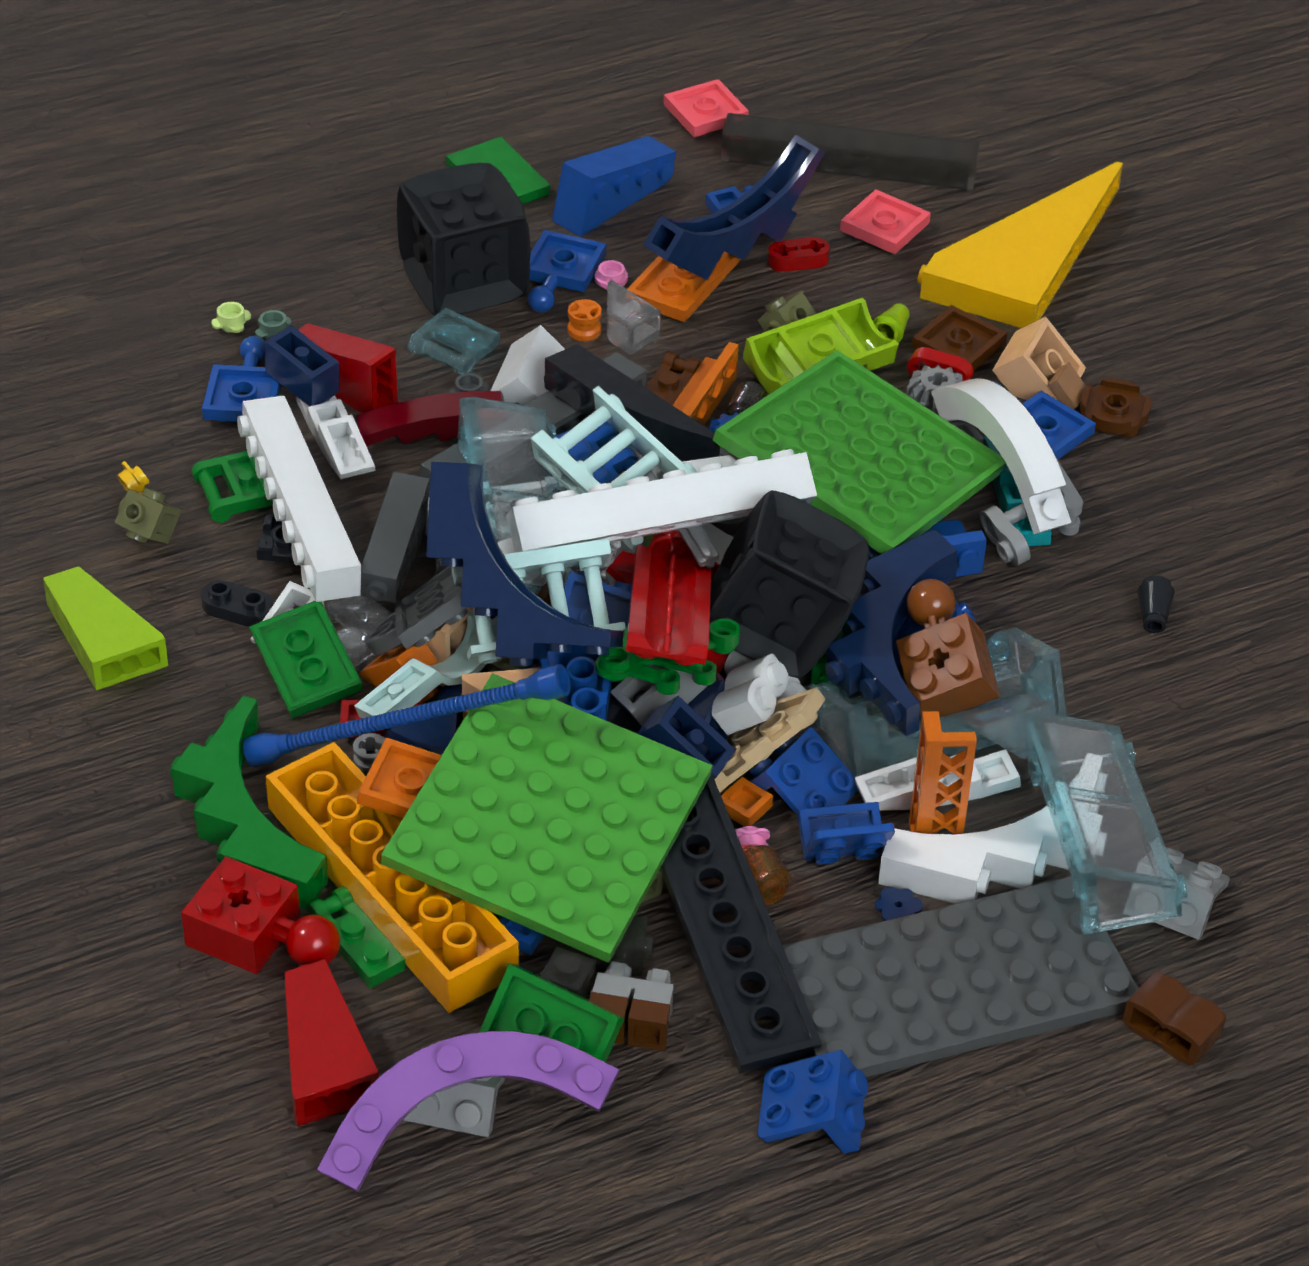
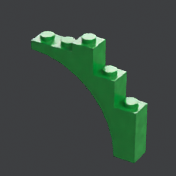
M243 695L236 706L227 711L222 725L215 734H211L208 737L205 746L191 742L184 753L174 759L170 769L174 793L176 797L196 803L193 818L196 820L198 838L220 845L217 851V861L219 863L227 856L297 884L299 907L307 910L306 905L316 900L328 883L326 855L296 842L277 829L257 809L247 792L242 778V768L245 761L243 743L246 737L256 735L260 724L257 699Z

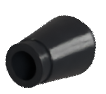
M1149 576L1142 581L1137 594L1144 629L1151 633H1159L1166 629L1175 590L1167 578Z

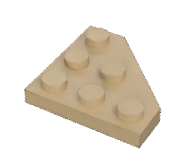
M817 687L776 700L775 710L770 719L728 735L726 741L736 750L717 778L714 779L720 794L728 785L753 766L767 759L783 743L814 723L818 717L817 711L826 699Z

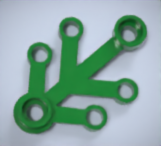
M730 619L712 621L709 624L708 650L713 649V651L719 654L733 652L740 641L739 624ZM628 627L624 630L623 647H609V655H599L595 661V670L601 677L613 682L632 677L656 683V690L663 695H673L680 690V674L674 670L692 674V680L698 685L708 686L716 681L717 667L715 663L706 660V665L696 663L695 665L686 666L676 663L673 659L662 657L645 659L636 656L633 652H627ZM654 664L670 669H665L661 671L658 669L647 667L646 665Z

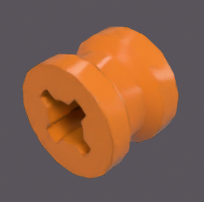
M581 299L572 302L568 306V318L570 321L568 322L567 332L571 338L587 342L600 336L601 323L599 320L601 319L602 309L597 302Z

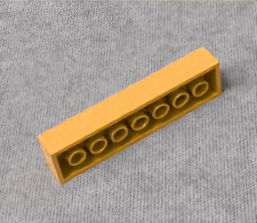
M335 742L265 776L268 809L298 843L326 855L328 877L338 888L345 886L350 891L354 902L405 958V964L448 1013L498 987L509 964L519 966V942L491 911L381 864V854L403 818L357 803L358 792L366 776Z

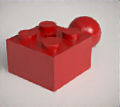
M225 856L181 912L186 946L256 975L281 942L286 944L290 957L300 966L324 959L329 964L337 956L340 949V934L332 921L321 915H307L300 918L297 884Z

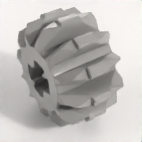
M924 365L922 371L913 372L909 385H907L906 395L939 415L931 391L962 382V374L953 373L952 367L942 369L939 365L936 368Z

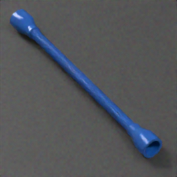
M562 664L541 668L528 678L518 680L517 683L511 685L508 684L502 687L456 696L451 699L447 698L437 702L356 719L293 735L291 733L283 735L273 733L256 734L245 738L243 743L244 755L249 765L258 767L274 763L283 755L292 753L296 749L485 707L490 704L494 705L518 698L522 700L529 698L552 700L566 697L570 694V679L565 667Z

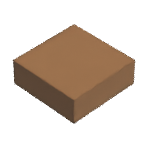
M1070 363L1060 366L1048 383V387L1056 398L1071 409L1077 408L1081 402L1082 393L1087 387Z

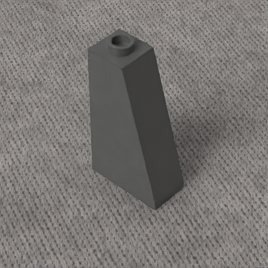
M393 471L361 566L360 596L369 597L377 601L397 602L426 532L425 522L428 509L429 478Z

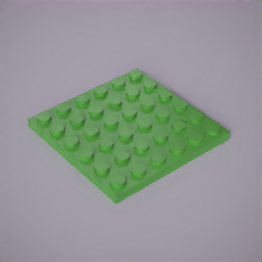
M838 350L717 428L712 440L739 459L749 456H757L758 461L771 459L773 453L792 449L794 454L807 452L817 492V497L809 504L849 525L865 538L870 547L880 554L922 535L997 478L1000 472L1007 466L1001 455Z
M492 673L482 691L508 684L511 685L515 682ZM518 698L471 709L383 850L381 864L609 963L711 776L713 765L555 699L529 698L522 700Z

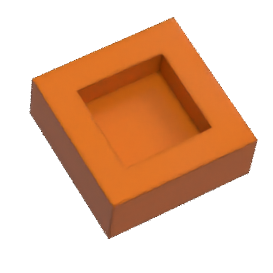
M743 777L721 795L729 817L744 827L752 826L773 807V795Z

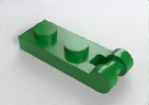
M345 886L333 890L331 897L323 901L318 898L306 905L308 915H321L335 924L341 940L340 955L370 989L405 970V958L354 902L350 891ZM339 911L343 916L334 920L331 915Z

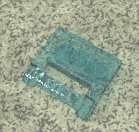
M444 308L413 333L408 342V349L417 354H427L452 366L455 372L461 375L471 373L474 365L500 344V333L448 308ZM434 339L440 343H443L461 352L462 354L458 355L440 345L431 342V340Z

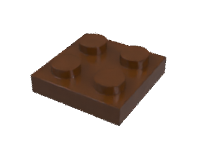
M951 305L913 336L912 348L916 350L926 347L962 357L969 361L975 370L1006 344L1007 332Z

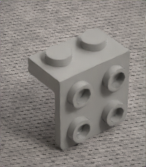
M1161 847L1160 850L1154 849L1136 864L1122 910L1199 940L1205 930L1214 900L1228 886L1230 878L1222 874V869L1208 862L1196 864L1183 859L1184 854L1168 847Z
M480 1078L442 1092L439 1091L418 1104L417 1108L403 1120L489 1137L493 1129L498 1089L506 1078Z

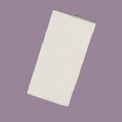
M541 325L511 344L491 391L502 392L505 410L517 402L523 406L548 391L544 388L545 358L563 351L565 348Z

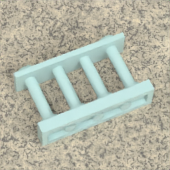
M599 386L593 389L596 411L559 439L557 437L552 439L547 433L540 430L531 437L534 458L566 489L575 490L576 495L588 493L591 487L599 485L600 483L593 477V473L631 443L645 456L611 482L613 488L626 486L628 480L644 476L655 466L664 474L680 469L685 470L686 474L697 472L689 462H681L625 410L624 405L614 394L608 395ZM606 421L620 432L584 462L582 460L576 461L569 455L568 450ZM641 536L622 541L631 550H634L637 545L644 542V539Z
M609 538L504 554L509 565L522 581L527 578V573L541 571L542 576L546 577L551 607L568 617L569 613L561 574L565 572L564 568L579 566L580 570L584 571L594 626L609 630H625V622L609 623L599 568L603 566L602 562L607 561L611 555ZM463 567L452 568L454 585L462 584ZM474 615L479 645L470 646L467 651L468 660L478 659L481 665L501 661L502 657H495L496 642L494 640L491 617Z

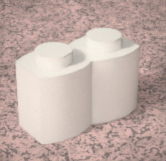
M771 653L736 667L729 672L725 681V691L716 696L712 705V716L727 735L770 719L775 710L776 697L783 694L788 684V672L785 666Z

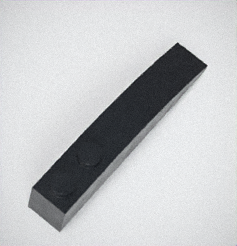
M576 344L545 358L544 388L588 417L596 411L593 389L599 386L608 395L614 394L624 405L625 410L678 459L690 461L720 456V446L712 441L715 434L713 431L580 345Z

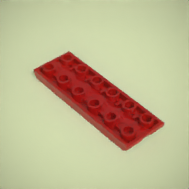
M637 545L634 557L626 651L633 652L636 656L645 659L662 657L673 659L676 663L686 666L695 665L696 663L706 665L709 646L711 568L708 569L706 566L700 567L694 556L677 558L676 554L667 556L652 547Z

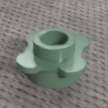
M266 311L258 319L260 327L255 331V334L261 339L268 340L291 326L292 321L281 311Z

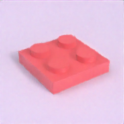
M719 79L664 94V106L693 137L730 128L749 120V110Z
M875 189L841 219L840 231L877 246L884 251L896 254L930 223L931 212Z

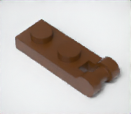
M667 351L662 365L648 383L646 389L673 405L700 366L701 360L694 358L685 360L679 358V354Z

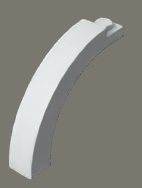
M979 378L965 380L931 391L940 417L948 422L962 420L972 424L983 432L1000 452L1016 482L1034 535L1072 523L1060 490L1066 483L1055 455L1036 421L1015 396L997 383Z

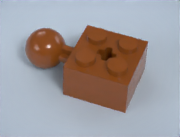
M925 579L915 584L907 596V610L912 620L925 627V629L896 640L906 686L920 702L919 715L922 717V712L939 711L940 720L999 698L1000 695L984 632L967 612L951 618L955 611L956 600L952 589L946 583L937 579Z

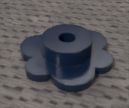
M886 887L881 891L880 899L875 901V909L882 912L881 917L883 921L920 913L923 909V903L919 898L913 897V892L910 889L903 888L898 890L894 887Z

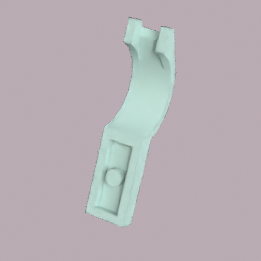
M473 610L467 614V629L463 641L455 653L444 662L434 665H426L412 658L354 705L359 717L365 718L413 707L441 683L445 685L462 684L461 674L479 673L486 664L481 665L478 659L468 660L467 651L470 646L479 645ZM496 616L494 619H491L495 642L497 637L498 616Z

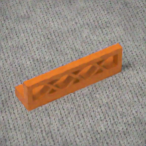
M729 342L717 360L705 357L673 406L704 426L737 377L739 344Z
M939 711L922 712L909 829L911 832L935 834L946 828L953 835L964 834L977 743L976 733L942 732ZM943 747H965V750L953 758L948 757L942 752ZM951 772L960 777L959 780L948 787L939 781ZM947 800L956 805V807L945 814L935 809Z

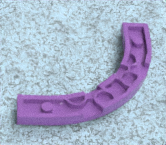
M488 1031L465 1034L440 1041L401 1060L382 1074L362 1094L339 1127L317 1170L327 1177L359 1192L376 1157L390 1134L409 1113L417 1108L418 1104L439 1091L442 1092L480 1078L504 1077L506 1079L524 1080L544 1085L600 1112L619 1074V1069L577 1048L535 1034L513 1031Z

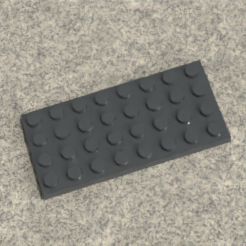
M1076 876L782 945L822 1042V1047L814 1049L811 1057L842 1049L854 1066L865 1074V1077L1124 1013L1127 1001L1139 989Z

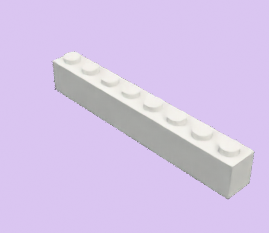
M285 396L242 401L243 415L237 417L240 437H246L249 458H255L256 474L259 479H264V491L267 500H273V512L276 521H282L283 537L286 543H291L294 564L301 566L304 587L311 589L316 602L360 596L361 564Z
M792 449L773 453L771 455L772 458L758 461L757 456H749L735 461L736 465L722 468L721 463H712L700 467V472L686 474L685 470L680 469L663 474V479L649 481L648 476H642L628 480L626 482L627 485L613 488L611 483H604L591 487L588 493L578 495L575 494V490H566L552 495L553 499L539 502L538 497L518 500L515 502L516 506H513L506 515L514 551L516 553L609 538V542H615L746 517L758 501L770 490L789 494L809 504L817 497V492L807 452L794 454Z

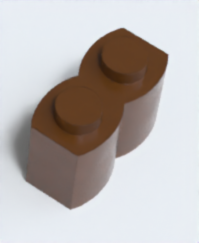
M1154 972L1127 1001L1122 1021L1139 1036L1158 1043L1175 1059L1194 1066L1221 1036L1226 1015L1214 1002L1190 994L1177 979Z

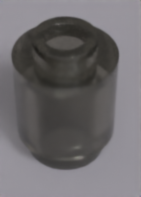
M755 382L740 383L729 402L726 415L732 416L735 411L739 415L768 396L767 391Z

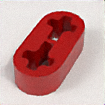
M818 237L777 241L768 248V265L771 269L779 272L824 267L829 262L830 245L826 240Z
M926 347L916 349L907 363V371L911 377L914 371H922L923 362L925 366L930 368H936L937 365L942 369L952 367L953 373L956 371L962 374V381L972 379L974 375V368L966 359Z

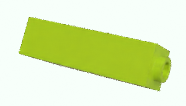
M79 566L43 578L47 606L96 691L168 666L166 641L163 634Z

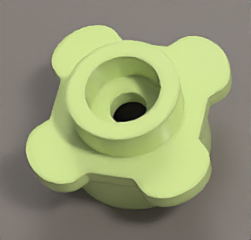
M225 302L218 306L217 318L212 320V327L223 329L229 333H239L244 330V323L251 319V313L244 310L240 303Z

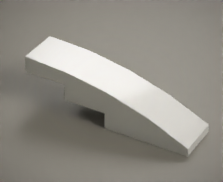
M334 395L321 404L308 406L296 396V401L311 433L330 466L340 479L375 471L374 462L353 415L348 416L341 399L337 400Z
M1004 749L974 759L968 801L1021 787L1020 776L1007 750ZM917 757L855 777V783L864 802H878L880 811L910 810ZM951 772L939 781L948 787L959 780L960 777ZM947 800L940 806L950 805L953 803Z

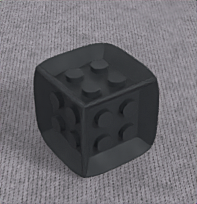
M469 163L421 174L400 184L397 193V233L400 254L411 284L422 302L433 314L437 316H453L470 313L511 302L526 294L530 280L529 226L521 201L497 167L490 163Z
M770 490L754 506L735 534L719 568L712 578L709 624L717 619H730L737 622L740 626V641L734 651L753 661L773 653L778 661L785 666L788 676L802 678L816 665L845 624L853 604L859 596L868 563L869 547L867 541L849 525L789 494Z

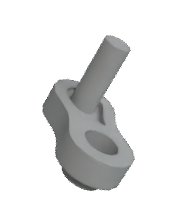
M1024 503L1004 513L995 505L981 511L979 518L982 528L989 540L996 545L997 552L1002 561L1005 563L1009 562L1015 567L1029 561L1031 557L1029 546L1021 532L1012 525L1028 517Z

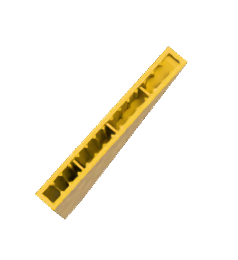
M1115 162L936 252L927 265L923 264L920 268L917 283L921 284L920 298L947 307L952 305L965 312L1018 328H1023L1040 320L1118 192L1123 163Z

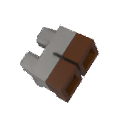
M611 962L605 973L598 972L589 1001L625 1018L614 1043H624L628 1020L627 1045L665 1051L669 1021L673 1009L674 984H670V972L653 968L648 971L646 980L631 978V967L624 963Z

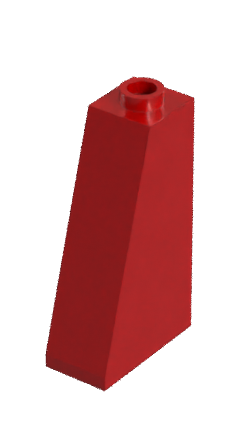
M308 323L298 329L339 362V393L335 395L336 398L341 399L344 403L361 413L398 402L396 349L388 345Z
M325 959L311 964H304L284 972L294 1120L297 1127L351 1109L362 1094L379 1078L376 1065Z

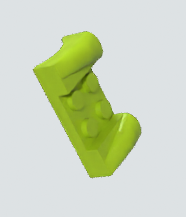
M862 297L747 338L743 360L768 394H771L836 350L869 371L894 363L899 344L895 339L885 337L877 329L870 316L867 303Z

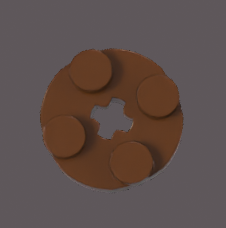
M1122 379L1101 380L1100 386H1095L1091 389L1092 384H1090L1082 393L1080 413L1096 423L1095 431L1100 430L1107 433L1120 434L1124 437H1134L1139 433V429L1148 422L1151 399L1148 395L1145 398L1140 394V387L1132 382Z

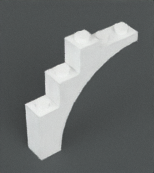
M1085 756L1076 777L1060 796L1040 811L1015 823L988 831L956 835L923 834L895 829V834L891 840L887 841L881 856L878 884L900 890L907 888L915 894L958 904L975 900L978 892L986 894L989 881L1020 889L1032 886L1035 875L1043 877L1046 864L1087 874L1091 859L1099 860L1104 843V837L1097 835L1100 819L1095 818L1097 805L1091 803L1092 799L1100 800L1104 787L1105 777L1098 775L1101 759Z

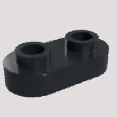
M217 580L211 582L201 591L202 608L205 613L247 627L262 622L273 606L272 598L267 593L228 581Z

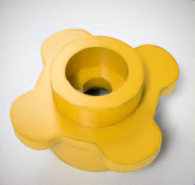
M123 461L121 465L125 470L117 475L119 482L126 491L131 489L143 493L145 486L150 483L147 476L137 465L131 469Z

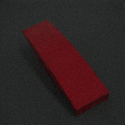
M467 391L431 395L397 402L358 414L357 417L358 428L367 447L397 435L403 445L434 433L437 434L441 442L490 425L505 416L506 411L501 391Z

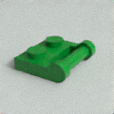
M247 451L200 461L194 464L191 469L195 482L200 484L209 503L208 512L214 522L222 523L227 521L233 514L273 505V500H267L264 479L257 477L255 458H249ZM223 475L232 496L222 498L213 479L215 476Z

